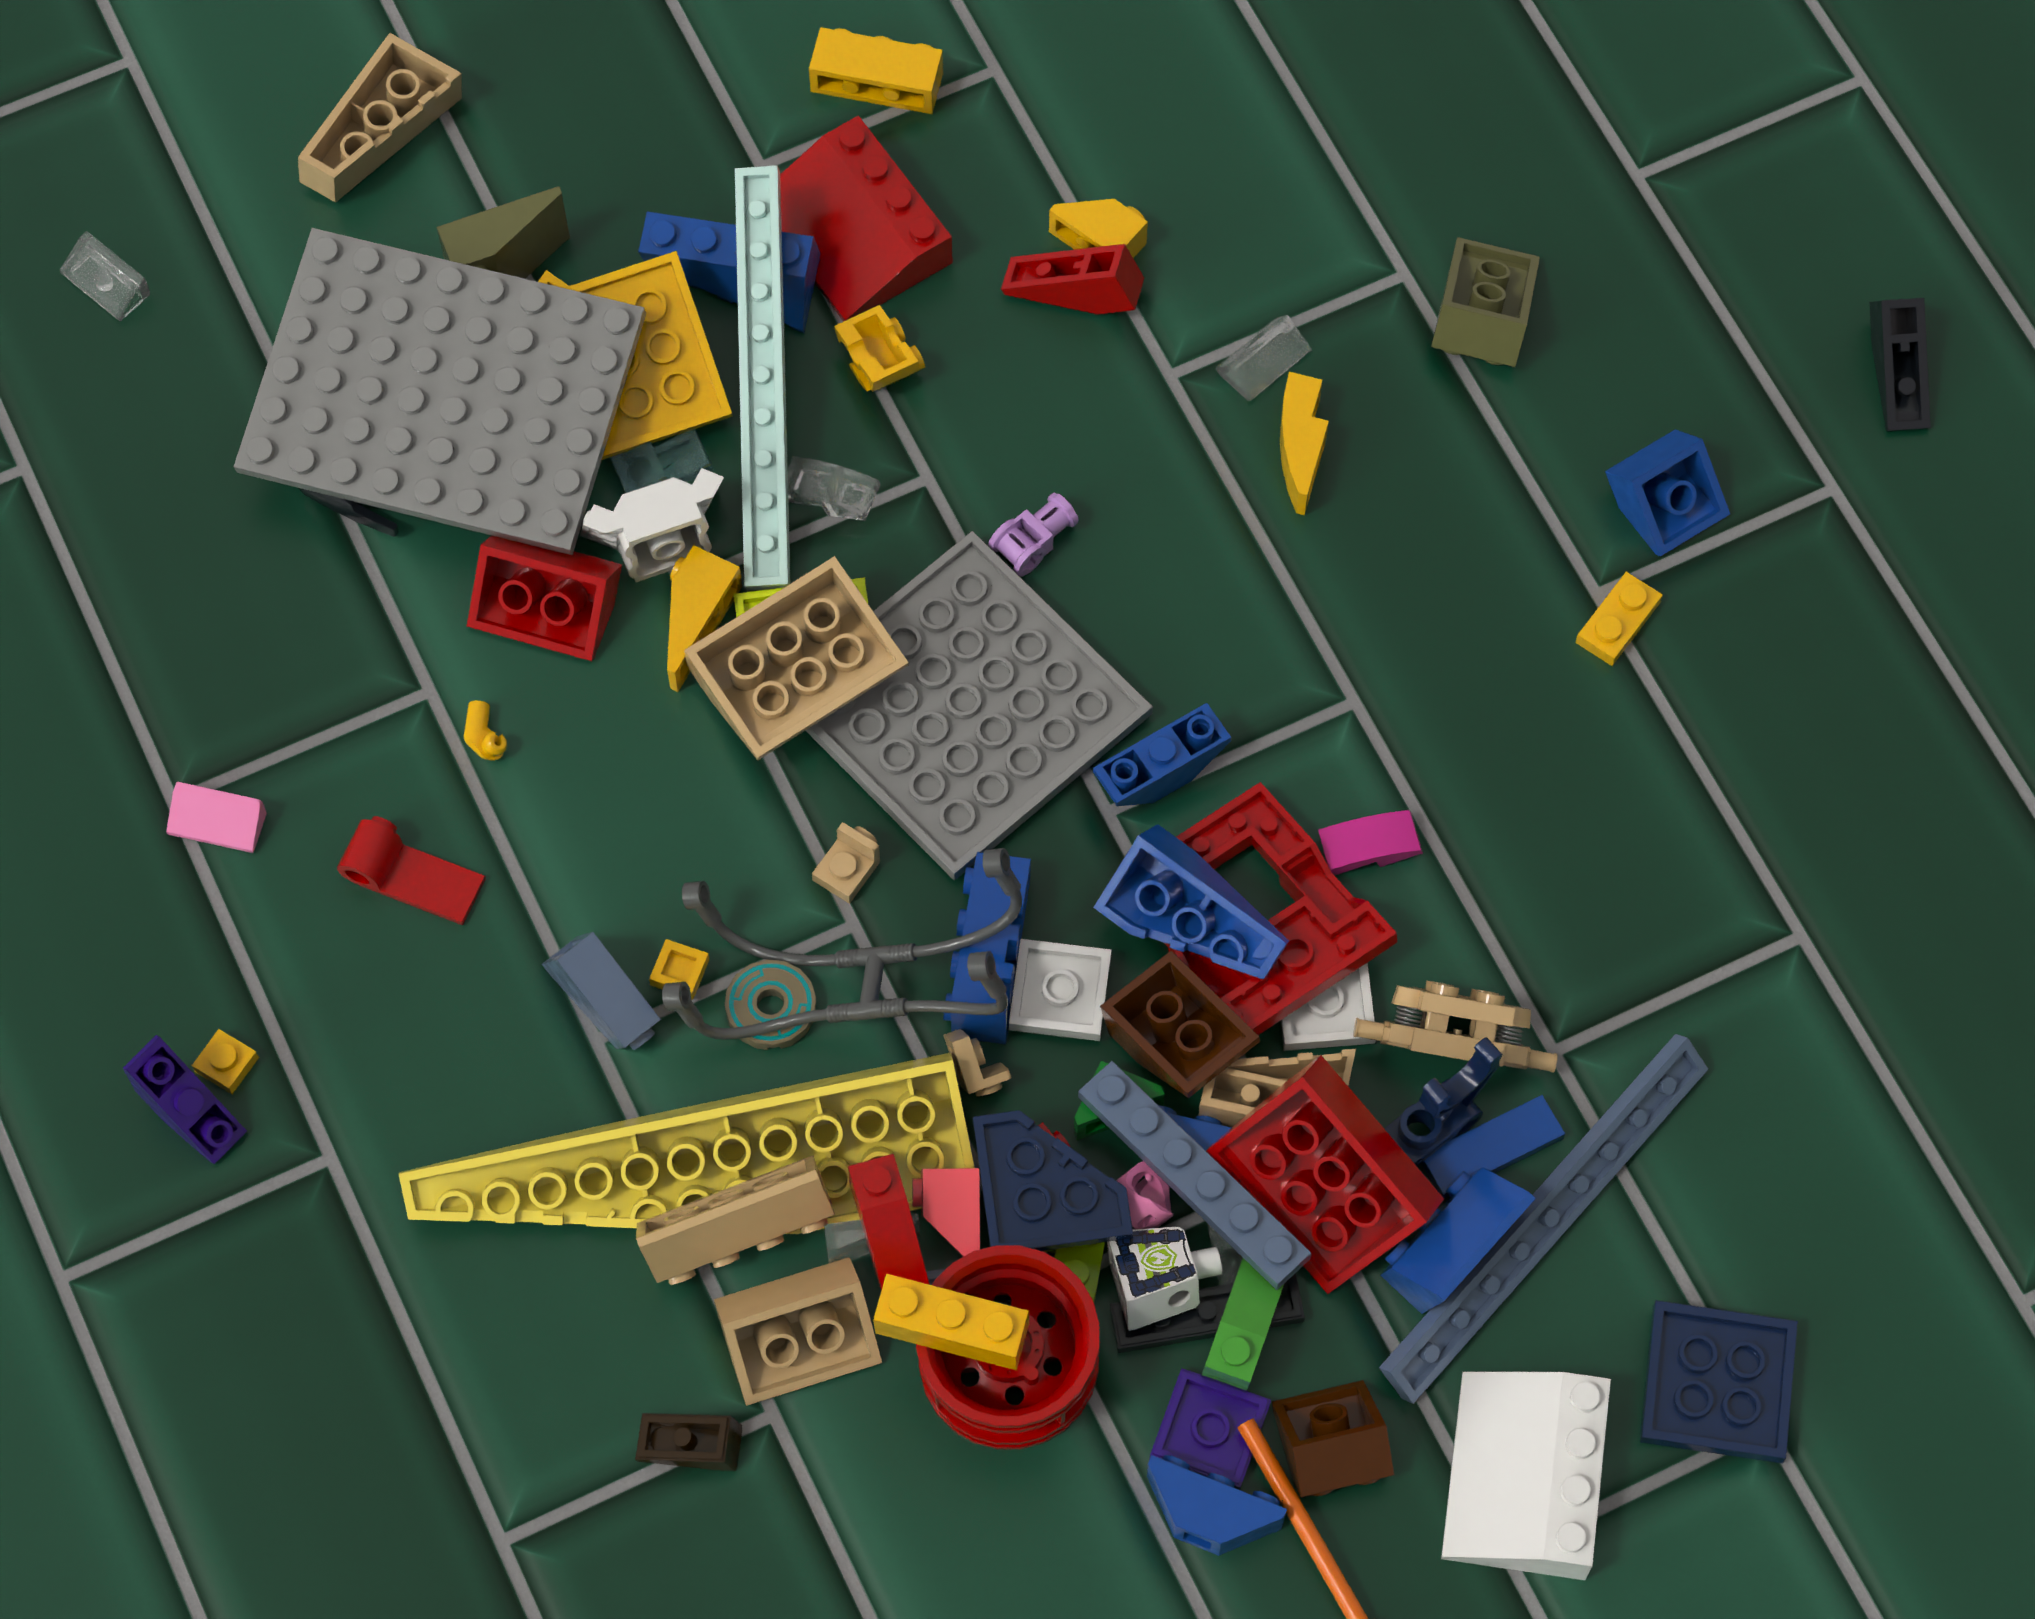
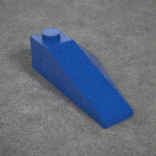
M1159 824L1137 836L1093 907L1130 935L1142 939L1148 937L1169 944V948L1181 952L1187 950L1211 958L1213 963L1261 979L1267 977L1289 943V940L1199 854Z

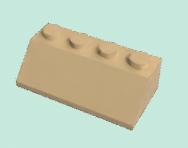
M812 1155L638 1222L636 1240L656 1282L659 1283L668 1279L669 1284L674 1285L696 1275L694 1269L712 1262L714 1268L728 1265L740 1258L738 1252L756 1245L758 1251L772 1248L784 1241L783 1235L799 1228L802 1234L816 1231L828 1224L827 1218L835 1214L820 1171Z

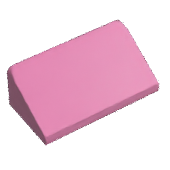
M176 782L166 833L172 836L254 853L267 812L263 802L259 799Z

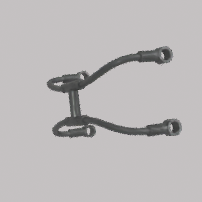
M1005 848L985 850L983 853L985 875L988 878L995 877L1005 895L1010 896L1008 910L990 925L961 937L927 945L916 946L914 943L839 950L836 954L806 955L768 949L740 937L721 921V914L710 900V891L705 881L686 882L682 887V900L685 908L688 910L695 909L708 927H712L723 939L746 953L766 960L786 961L792 965L801 966L837 965L838 968L865 966L860 1002L828 1005L826 1009L798 1013L736 1028H718L706 1024L703 1021L702 1014L691 1001L690 988L686 982L666 983L662 990L663 1004L668 1011L676 1010L688 1027L694 1028L704 1036L721 1040L752 1037L824 1020L834 1023L907 1016L909 1012H945L971 1015H995L1002 1013L1008 1006L1006 986L996 972L995 959L991 951L970 953L967 967L971 980L980 981L989 996L996 999L995 1003L939 1000L908 1001L906 998L879 1000L884 964L916 961L917 957L931 956L965 948L986 940L1009 926L1016 919L1022 907L1021 884L1010 868V857Z

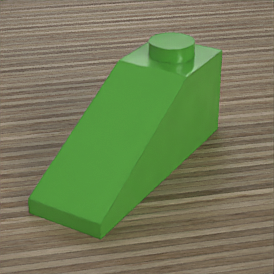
M1242 1258L1202 1375L1247 1391L1284 1284L1276 1290L1244 1258Z

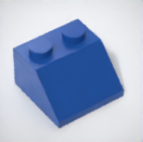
M1679 430L1671 431L1605 471L1619 509L1658 556L1664 555L1730 515L1703 439Z

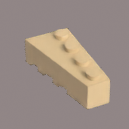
M389 33L298 156L299 182L336 203L462 99V73Z

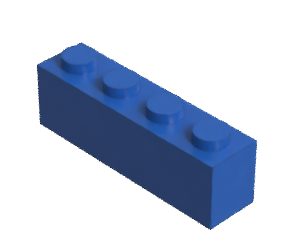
M647 212L638 251L643 261L677 251L689 286L696 289L701 288L717 295L718 298L724 301L738 304L736 225ZM782 232L784 323L796 331L805 333L821 252L813 236Z

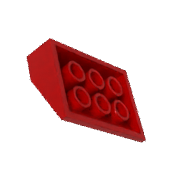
M859 115L824 134L780 174L782 232L814 237L821 252L815 285L843 322L885 303L953 263L952 236Z
M1322 1055L1286 1081L1206 1150L1216 1162L1311 1252L1310 1260L1303 1266L1327 1294L1427 1223L1444 1200L1442 1195Z

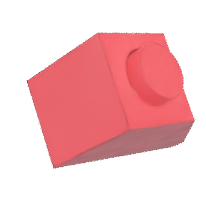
M979 1168L921 1169V1178H912L913 1207H921V1216L962 1257L973 1251L980 1250Z

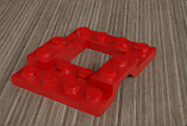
M1261 782L1176 836V838L1199 854L1213 869H1216L1252 845L1279 875L1280 885L1295 901L1268 920L1289 940V943L1265 979L1213 963L1211 958L1187 950L1181 952L1169 948L1170 945L1164 943L1168 947L1169 952L1172 951L1257 1035H1260L1398 943L1397 932L1368 900L1352 896L1331 872L1313 839Z

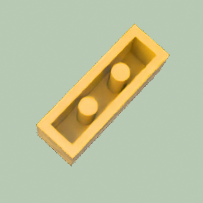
M820 27L809 66L810 92L933 114L943 76V50L923 43L909 44L893 41L885 36L871 37L855 34L841 28L833 30Z
M886 1274L873 1322L875 1334L1017 1370L1029 1327V1311Z

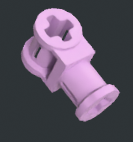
M1052 493L1048 496V503L1032 515L1026 509L1015 519L1012 518L1003 523L991 536L988 547L994 552H1000L1014 565V572L1019 577H1023L1033 571L1043 560L1044 556L1053 550V538L1067 526L1074 527L1078 524V515L1072 505L1062 495Z

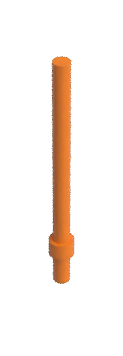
M1252 1418L1237 1427L1280 1504L1283 1508L1287 1509L1286 1514L1344 1616L1346 1619H1368L1255 1419Z

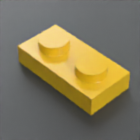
M1625 572L1578 633L1575 643L1613 666L1661 603L1663 594L1630 573Z

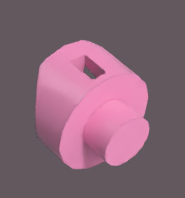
M1144 1161L1136 1164L1116 1180L1126 1187L1131 1224L1135 1229L1158 1228L1173 1217L1169 1185ZM1143 1176H1145V1178L1138 1183V1181H1139Z

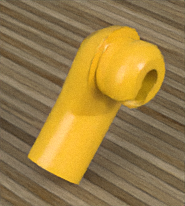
M471 701L468 703L464 741L482 759L497 760L506 751L507 740L503 734L498 737L494 731L488 728L490 705L484 701Z

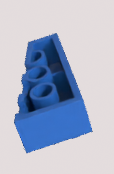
M977 852L974 868L966 867L963 894L969 895L967 909L959 910L957 936H964L990 925L1004 915L1010 906V896L1005 895L995 877L988 878L985 875L983 853ZM1009 856L1010 868L1021 884L1022 907L1018 916L1009 926L996 935L979 943L961 948L960 951H953L950 978L955 980L952 994L947 993L945 1001L968 1003L996 1002V999L989 996L980 981L971 980L967 967L970 953L991 951L995 959L996 972L1006 986L1008 1006L1002 1013L995 1015H971L944 1012L943 1020L951 1021V1032L961 1029L969 1035L970 1040L977 1038L978 1041L1006 1044L1020 939H1022L1031 879V859Z

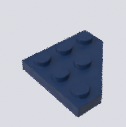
M1020 1110L973 1117L991 1247L995 1245H1020L1039 1251H1047L1133 1238L1126 1187L1088 1163L1086 1158L1060 1139H1055Z

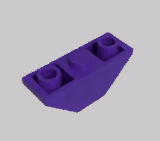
M155 1035L123 1067L135 1092L171 1129L212 1164H215L247 1132L160 1036Z

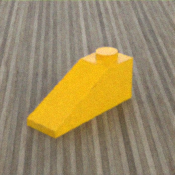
M695 545L692 546L686 558L680 557L676 561L670 575L672 585L667 672L670 689L679 692L691 672L687 667L684 650L716 631L734 601V594L739 593L742 588L739 566Z

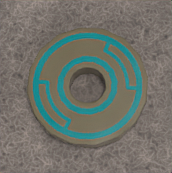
M767 959L749 964L735 975L726 991L725 1011L730 1028L758 1024L816 1010V996L812 982L801 969L786 961ZM767 996H776L784 1002V1005L778 1013L769 1015L758 1009L759 1002ZM813 1022L752 1037L740 1038V1040L756 1049L768 1050V1048L776 1047L782 1049L792 1046L803 1038Z

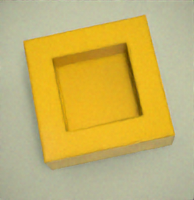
M666 939L650 975V986L663 990L666 983L686 982L690 988L691 1000H693L709 963V953Z
M218 1029L194 1061L192 1067L197 1074L233 1094L259 1059V1056L252 1048Z

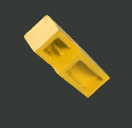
M1289 372L1281 416V463L1287 491L1295 512L1305 516L1325 447L1329 421L1315 417L1320 402L1323 380Z

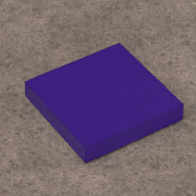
M1181 1368L1151 1450L1150 1458L1151 1455L1160 1459L1164 1455L1179 1458L1190 1465V1471L1205 1477L1209 1473L1222 1475L1235 1483L1234 1488L1241 1490L1253 1455L1237 1427L1254 1418L1260 1430H1262L1271 1405V1399Z

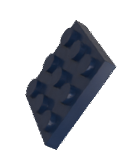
M1655 1300L1652 1312L1640 1442L1783 1464L1787 1453L1798 1321Z

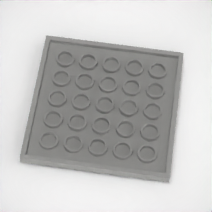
M971 531L873 611L907 659L909 665L806 731L955 881L966 871V867H972L975 864L977 852L984 853L985 850H991L1150 717L1153 706L991 548Z

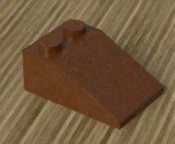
M1172 951L1168 952L1100 1005L1109 1035L1138 1064L1188 1098L1260 1042L1259 1036Z

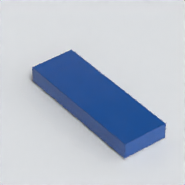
M1540 1095L1450 1140L1421 1164L1436 1190L1443 1198H1446L1449 1195L1445 1190L1463 1171L1470 1176L1483 1167L1496 1173L1563 1140L1565 1132L1543 1095Z

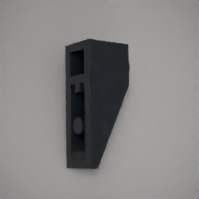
M1924 298L1869 302L1871 344L1886 431L1931 428Z

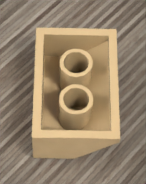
M850 1257L714 1299L746 1406L882 1363L862 1286Z

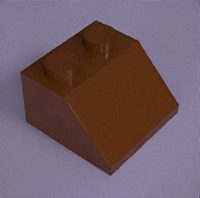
M1364 1380L1272 1401V1408L1289 1471L1301 1497L1309 1495L1322 1496L1332 1492L1334 1489L1355 1484L1368 1485L1377 1482L1380 1478L1394 1475L1387 1426Z

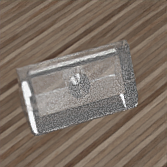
M88 231L81 235L60 268V273L118 321H122L151 294L145 278Z
M1285 315L1277 317L1268 323L1215 369L1247 401H1251L1310 352L1312 348L1290 317Z

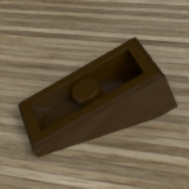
M642 1413L635 1460L638 1462L709 1470L736 1471L742 1437V1425L732 1416Z

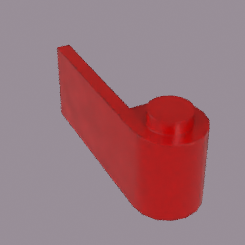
M373 816L371 820H361L337 866L338 872L349 881L361 887L463 926L486 880L485 876L404 845L400 836L396 833L397 827L387 819Z

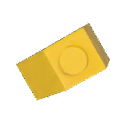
M1116 199L1054 204L1049 210V233L1074 250L1125 244L1134 258L1147 244L1148 221L1145 220L1144 216L1132 206L1126 207Z

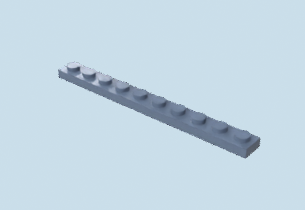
M1675 1034L1534 1192L1533 1196L1536 1199L1448 1298L1430 1309L1382 1363L1379 1369L1403 1400L1413 1404L1708 1071L1707 1066L1688 1037Z

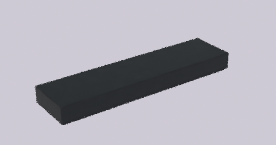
M1296 1273L1284 1283L1269 1328L1303 1323L1305 1320ZM1234 1283L1199 1289L1200 1304L1196 1308L1128 1331L1121 1303H1111L1110 1312L1118 1353L1214 1338Z

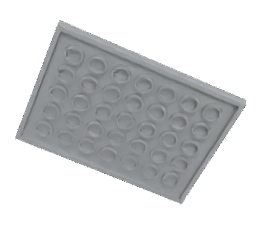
M312 228L235 460L234 469L240 474L573 555L645 320V308Z

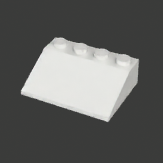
M1462 1372L1441 1559L1586 1580L1593 1564L1611 1379L1567 1372Z

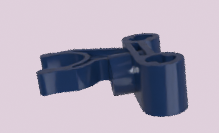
M1487 1037L1475 1045V1052L1472 1058L1458 1073L1441 1084L1436 1078L1431 1079L1422 1088L1423 1092L1419 1101L1407 1107L1402 1115L1384 1128L1416 1166L1420 1165L1451 1139L1468 1132L1481 1119L1483 1111L1473 1101L1499 1068V1062L1503 1055ZM1416 1122L1423 1123L1429 1127L1431 1133L1426 1136L1414 1135L1410 1132L1408 1125Z

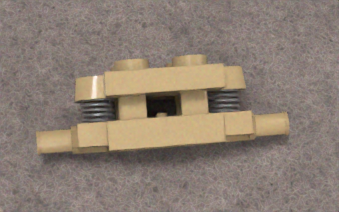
M1426 980L1425 989L1397 985L1391 1002L1392 1004L1399 1005L1397 1008L1401 1009L1396 1010L1399 1013L1395 1015L1398 1017L1394 1019L1396 1022L1386 1020L1381 1023L1359 1018L1355 1020L1353 1037L1380 1041V1044L1469 1061L1475 1052V1045L1487 1037L1503 1054L1499 1062L1500 1067L1507 1066L1525 1070L1532 1068L1552 1073L1556 1069L1557 1053L1552 1054L1531 1050L1528 1046L1509 1041H1521L1519 1038L1506 1035L1522 1037L1521 1034L1508 1031L1522 1033V1030L1510 1027L1530 1028L1531 1010L1507 1005L1504 1003L1505 996L1495 992L1471 989L1470 997L1458 995L1459 988L1453 987L1454 985ZM1409 1009L1421 1010V1011H1423V1012H1418V1011L1409 1010ZM1408 1013L1420 1014V1015H1422V1017H1421V1016L1412 1015V1014H1408ZM1449 1016L1471 1019L1468 1034H1462L1463 1030L1453 1029V1032L1447 1031ZM1406 1017L1418 1018V1019H1421V1021H1419V1020H1414V1019H1410V1018H1406ZM1408 1022L1420 1023V1025L1413 1024V1023H1408Z

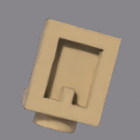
M842 822L837 828V840L812 872V881L850 904L880 863V851L876 838L862 827L856 826L853 829Z
M961 1029L943 1035L948 1051L953 1058L960 1087L968 1094L975 1092L976 1096H984L994 1093L1002 1088L1001 1082L1012 1078L1009 1069L1002 1063H996L980 1069L979 1066L986 1064L977 1038L970 1040L969 1035Z

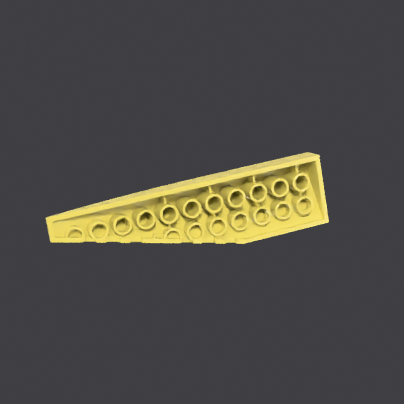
M951 1053L542 1138L399 1172V1179L408 1220L461 1222L477 1220L512 1224L515 1222L543 1223V1225L581 1224L591 1227L637 1228L638 1222L813 1155L835 1214L827 1218L828 1224L818 1229L821 1230L860 1221L849 1183L848 1166L894 1154L910 1211L921 1209V1207H913L912 1178H921V1169L975 1168L953 1058ZM799 1228L786 1234H801L802 1232Z

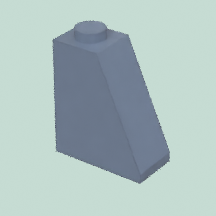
M594 932L575 937L541 964L616 1049L626 1048L629 1045L635 1050L655 1034L651 1027L661 1019Z

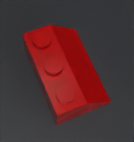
M491 535L480 545L467 627L592 661L595 658L615 605L622 564L576 551L573 552V555Z

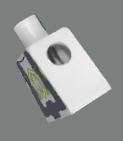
M1180 1227L1133 1229V1238L1107 1242L1109 1264L1128 1331L1196 1308L1200 1304L1198 1279L1222 1275V1264L1217 1247L1191 1252L1185 1231Z

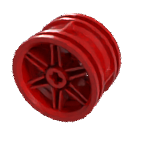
M995 1245L976 1250L948 1266L934 1280L932 1286L993 1301L999 1295H1007L1011 1298V1306L1029 1311V1327L1017 1370L916 1344L919 1371L924 1391L936 1414L957 1434L975 1444L994 1449H1024L1043 1444L1064 1432L1085 1409L1093 1395L1099 1373V1320L1093 1299L1081 1279L1063 1262L1049 1254L1020 1245ZM1043 1312L1051 1313L1055 1317L1056 1323L1051 1328H1043L1037 1322L1038 1316ZM1060 1361L1062 1371L1057 1376L1048 1375L1044 1371L1043 1366L1045 1363ZM978 1372L980 1378L976 1385L967 1387L962 1383L961 1376L963 1373ZM1011 1387H1018L1024 1393V1399L1018 1405H1011L1006 1401V1391Z

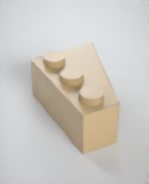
M1345 1049L1341 1053L1322 1055L1349 1086L1356 1049ZM1311 1052L1300 1053L1297 1057L1269 1059L1266 1056L1236 1060L1204 1086L1199 1116L1213 1117L1221 1121L1223 1126L1233 1127L1286 1081L1320 1055H1313Z

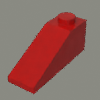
M1118 244L1011 257L1001 290L1004 295L1093 314H1105L1135 310L1145 277L1126 245Z
M894 1154L848 1166L850 1187L881 1291L886 1274L930 1285Z

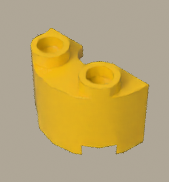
M880 305L834 326L839 343L842 342L853 361L849 366L858 382L866 391L872 390L874 392L925 368L924 360L915 345L909 347L905 342V334L899 321L895 317L889 319Z

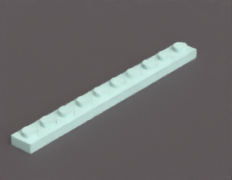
M778 165L735 168L744 587L747 591L783 588L790 584L781 187Z

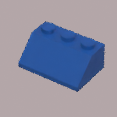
M1483 1167L1470 1176L1463 1171L1445 1190L1450 1198L1440 1209H1436L1427 1223L1418 1228L1420 1230L1410 1243L1403 1239L1385 1256L1384 1259L1390 1265L1380 1276L1421 1314L1425 1313L1448 1298L1536 1198L1530 1192Z

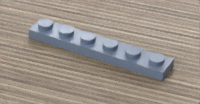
M1113 1061L1106 1065L1078 1091V1098L1276 1290L1310 1260L1311 1252Z

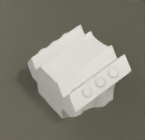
M701 468L693 484L673 477L622 494L614 511L594 504L592 509L587 511L583 519L580 536L617 550L622 556L629 576L634 578L635 582L671 571L680 557L686 558L693 545L707 552H710L712 549L706 533L709 525L704 514L724 477Z

